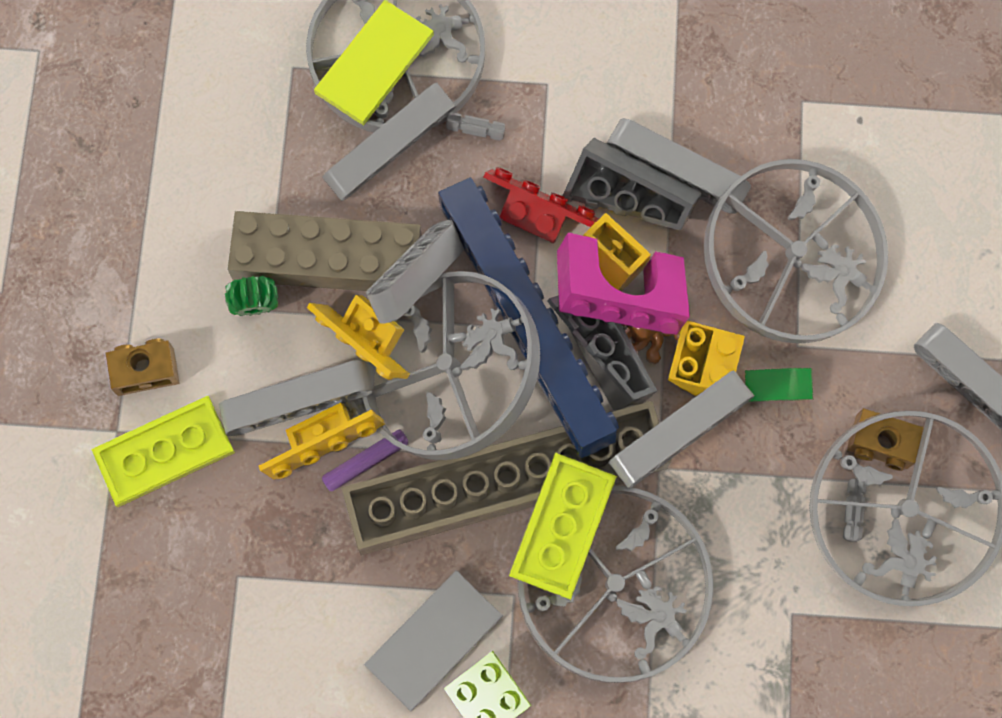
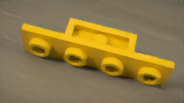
M355 295L344 317L329 305L308 304L307 309L316 316L315 320L319 324L331 328L336 333L335 337L339 341L351 345L356 350L355 354L359 358L371 362L377 367L376 372L380 376L388 380L393 378L407 379L410 373L390 357L404 329L395 321L379 323L366 297Z
M340 402L286 429L285 431L292 449L259 465V469L274 480L288 477L293 470L303 465L314 464L319 461L321 456L331 451H340L346 448L348 443L360 437H368L374 434L378 428L385 425V422L373 410H369L350 420L346 406Z

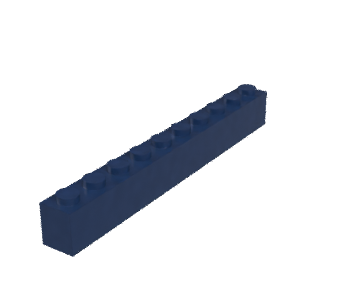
M469 177L438 191L440 208L447 220L453 221L464 250L476 272L504 285L523 302L530 312L536 325L540 343V365L537 381L580 458L583 459L615 443L617 429H619L615 416L611 411L606 413L601 404L603 403V397L596 385L591 386L587 380L588 371L581 359H575L571 352L573 345L568 335L560 333L556 326L559 322L555 312L551 307L546 308L542 301L544 295L537 282L532 284L529 279V268L523 258H517L514 252L516 247L510 234L504 235L500 228L502 223L496 210L490 211L486 204L488 198L481 185L477 187L473 179ZM484 284L496 308L501 310L500 315L503 320L507 318L516 320L521 317L514 302L506 293ZM524 323L516 326V330L511 332L524 358L527 360V336Z

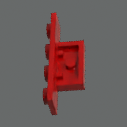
M496 167L495 170H488L483 178L510 190L499 216L500 219L553 244L557 241L567 217L590 228L600 219L594 216L595 212L585 206L579 205L576 208L567 204L568 199L559 194L551 193L548 195L539 191L540 186L531 181L524 180L522 183L513 179V174L503 168Z

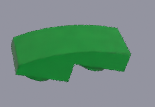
M812 368L745 370V385L754 395L749 402L814 400Z

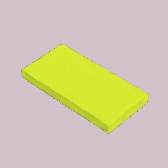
M384 0L314 88L315 94L364 126L434 36L433 30Z
M205 396L91 449L116 507H121L235 453L209 396Z
M555 453L508 576L571 600L617 476Z

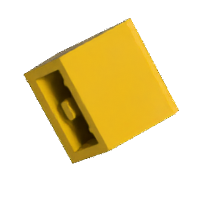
M607 213L583 235L597 239L600 271L606 281L621 292L643 271L650 259L651 254Z
M687 321L680 331L668 380L690 394L698 396L733 370L736 372L745 336Z

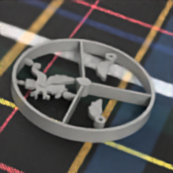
M322 0L312 17L308 29L306 53L310 74L315 87L320 82L315 70L332 67L341 56L340 54L313 60V44L317 29L326 12L337 0ZM352 0L360 7V17L364 24H366L374 14L375 6L365 0ZM393 0V5L396 7L397 0ZM457 0L467 11L469 18L461 19L460 15L445 17L446 12L449 11V6L443 7L441 4L439 5L440 15L435 14L433 8L425 10L427 15L432 16L431 20L427 21V19H424V22H421V16L416 17V20L434 32V36L420 52V56L425 57L428 53H434L435 48L439 47L441 37L444 46L460 51L457 53L458 62L463 63L467 60L471 64H478L470 84L461 96L454 101L456 108L452 111L453 113H457L471 98L478 86L484 68V31L479 15L470 0ZM470 21L474 23L480 42V56L470 55L467 58L464 44L452 38L451 30L461 29L463 24H468ZM407 69L404 75L415 99L418 93ZM392 89L375 110L378 119L375 122L368 120L364 126L324 99L323 101L346 122L374 133L385 124L382 118L388 116V104L394 96ZM447 115L443 120H441L437 125H435L434 127H436V126H438L439 124H441V123L447 121L448 115Z
M784 159L765 163L751 169L738 178L723 193L714 206L707 223L704 238V257L712 287L726 309L739 322L750 330L772 340L799 344L831 338L848 329L866 315L874 305L884 285L888 266V246L884 227L875 207L855 183L840 172L820 163L799 159ZM778 169H794L809 172L810 177L805 180L804 194L798 198L795 208L788 216V220H794L795 218L803 219L807 213L813 211L812 206L816 204L813 191L820 185V179L817 175L839 186L850 198L804 242L799 240L792 242L730 193L739 184L757 174ZM853 200L864 213L872 230L876 245L877 268L873 285L865 281L867 277L856 268L858 264L866 263V260L862 259L863 254H860L858 259L853 261L852 253L854 249L850 250L849 246L844 249L847 255L842 257L841 253H836L835 250L839 246L835 244L828 248V242L819 234ZM724 202L786 249L785 255L789 259L759 322L742 310L733 300L730 293L732 289L740 291L747 283H756L765 276V269L769 266L766 261L768 257L767 252L763 251L757 260L747 267L745 275L736 276L731 280L730 286H724L714 256L715 225ZM811 239L821 249L825 250L818 252L821 256L818 258V262L829 264L833 268L827 265L802 264L799 259L807 253L806 244ZM792 266L795 268L801 267L803 271L807 272L808 278L816 279L819 283L822 281L828 283L835 278L832 286L839 302L831 304L830 311L833 314H837L836 319L841 327L822 334L793 335L765 326ZM848 281L858 288L862 285L870 291L863 307L850 321L847 320L844 314L839 313L847 301L844 287Z
M465 271L442 273L421 296L423 297L429 292L443 287V354L438 357L436 364L410 373L407 379L395 378L374 386L376 367L371 362L366 361L374 392L363 397V401L367 411L373 410L380 417L376 397L443 372L448 374L472 439L471 441L453 448L436 450L435 443L442 440L438 429L446 419L444 415L446 408L442 406V399L435 397L430 392L426 393L428 402L427 417L430 419V427L426 428L423 433L424 439L432 443L427 447V450L406 446L390 432L386 425L377 429L397 447L425 459H458L476 453L499 439L511 428L525 409L533 393L539 373V336L533 318L526 306L515 294L498 281L482 274ZM471 282L497 288L506 293L514 302L521 317L516 320L507 318L498 322L497 319L501 314V310L491 308V320L487 319L485 313H482V316H477V320L483 321L481 328L476 327L473 330L474 326L471 324L467 328V334L464 332L454 334V284ZM412 305L404 315L414 324L413 332L417 338L419 352L425 353L427 344L432 341L430 334L433 329L429 327L430 322L421 317L420 310ZM524 323L527 336V360L519 362L516 350L505 345L503 335L515 331L516 326ZM464 341L462 343L463 346L467 347V350L472 351V353L460 364L454 358V343ZM492 350H494L499 355L510 356L511 359L507 362L510 370H515L519 367V369L525 370L520 387L507 410L498 421L480 435L458 376L461 375L462 369L469 370L474 368L477 370L481 364L487 363L488 357L492 356Z
M896 411L879 414L867 418L845 431L823 456L815 472L810 492L809 512L813 535L820 552L829 566L842 580L857 591L873 599L899 606H924L939 603L962 593L980 579L991 566L1002 546V474L995 459L984 444L969 430L950 419L921 411ZM897 416L926 418L906 499L900 500L898 505L818 499L820 484L832 457L837 460L841 459L840 464L842 468L852 469L857 480L860 482L864 481L867 486L873 483L881 486L883 481H889L893 478V475L880 472L871 466L862 467L853 456L845 455L842 457L843 454L838 449L852 435L872 423ZM933 421L952 428L966 438L980 453L990 470L996 489L992 492L979 490L973 494H968L964 490H950L942 487H937L936 490L943 496V502L951 503L954 508L960 506L967 508L976 501L980 504H990L992 500H997V523L991 543L919 511V505L914 501ZM818 503L891 508V515L894 520L892 521V528L887 530L889 536L887 544L891 546V552L899 557L888 558L878 569H874V565L871 563H865L862 567L863 572L858 573L854 580H851L838 567L824 543L818 521ZM918 514L928 520L922 532L923 537H921L920 531H916L915 535L908 533L907 536L910 543L908 551V542L902 533L899 519L896 518H899L900 515L914 517ZM937 523L989 546L987 553L973 572L954 587L939 594L919 599H910L907 596L909 595L910 587L915 588L919 573H922L929 582L932 581L931 576L936 575L935 573L927 572L925 567L927 565H936L934 561L937 557L932 556L929 560H925L923 556L924 553H927L925 547L929 546L930 549H933V544L927 541L926 538L929 539ZM892 569L903 571L900 584L904 585L902 592L904 595L901 599L884 597L861 587L866 580V574L884 576Z
M613 486L611 493L636 496L652 503L651 510H647L643 514L642 523L639 528L632 529L627 538L616 546V550L622 551L627 549L632 551L635 547H643L644 541L649 539V525L654 524L658 520L657 512L660 508L673 516L684 527L692 540L624 577L619 574L612 575L590 548L588 555L607 578L605 582L607 591L555 651H552L541 638L529 613L533 612L535 608L539 611H546L550 604L565 607L567 603H573L575 596L580 593L579 586L582 583V577L579 576L571 600L556 594L551 597L541 596L536 600L535 604L526 603L523 581L518 580L517 588L519 604L525 623L537 644L551 659L566 670L590 680L605 683H625L645 679L668 669L678 662L696 643L708 620L712 605L713 574L709 555L700 535L691 522L677 508L650 492L637 488L628 489L627 486ZM694 543L704 570L705 598L699 622L692 636L688 639L680 632L683 628L674 618L675 613L685 614L687 612L683 608L685 603H682L678 608H672V603L677 598V596L672 595V592L668 593L669 600L663 602L661 600L662 596L657 595V591L662 589L659 586L654 587L653 590L650 589L651 581L644 570ZM636 575L642 587L648 589L647 591L640 589L638 592L641 596H637L636 601L647 605L650 610H646L642 605L631 604L619 598L617 599L616 593L624 588L626 579ZM605 598L611 602L616 601L617 606L621 608V615L628 617L631 623L637 621L639 624L650 621L644 628L646 648L640 647L634 652L635 657L641 659L638 662L640 675L630 677L595 675L569 664L559 657L557 653ZM664 627L671 637L676 636L680 642L683 641L684 647L669 661L650 671L648 662L644 658L655 648V633Z

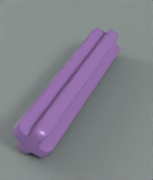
M401 429L392 433L400 442L406 446L408 445V439ZM383 438L323 475L322 481L329 491H334L401 448Z

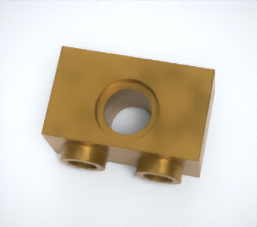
M156 338L146 341L145 345L133 347V345H120L115 347L114 351L105 352L110 386L117 396L180 384L174 348L168 340L164 341V339ZM149 360V365L145 370L136 371V365L139 361Z
M863 408L856 415L854 425L880 413ZM893 417L883 419L862 428L852 435L849 439L847 451L854 452V456L858 459L865 461L876 459L885 462L887 468L903 471L904 469H909L916 462L924 427ZM878 436L887 437L891 442V448L882 447L878 442Z

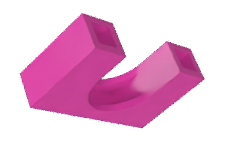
M567 233L557 250L560 312L600 319L605 322L630 325L635 328L660 331L665 334H678L690 317L684 257L655 251L643 269L645 294L638 296L629 295L615 289L603 277L599 267L597 239Z

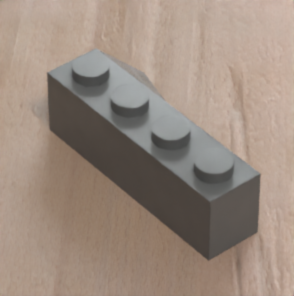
M593 138L583 148L562 196L567 198L568 202L577 201L585 203L587 207L595 209L601 207L615 211V214L631 215L642 218V221L681 230L688 221L701 192Z
M559 295L547 300L549 305L568 326L613 411L642 404L657 392L653 381L620 323L605 322L600 319L560 312Z

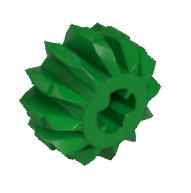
M264 276L242 277V279L233 280L225 286V302L229 312L233 315H261L262 313H269L278 307V290L272 278Z

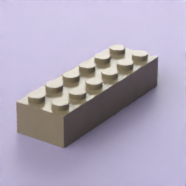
M235 211L227 270L232 280L242 279V277L264 276L274 279L276 285L367 291L422 236L421 225Z

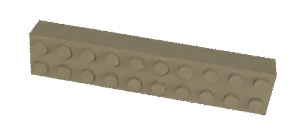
M653 401L612 412L619 426L616 433V442L583 459L580 458L564 427L560 426L488 446L469 456L451 460H438L341 487L360 555L535 507L555 453L617 476L614 484L623 482L609 464V461L659 424ZM670 459L653 473L668 469L672 460Z

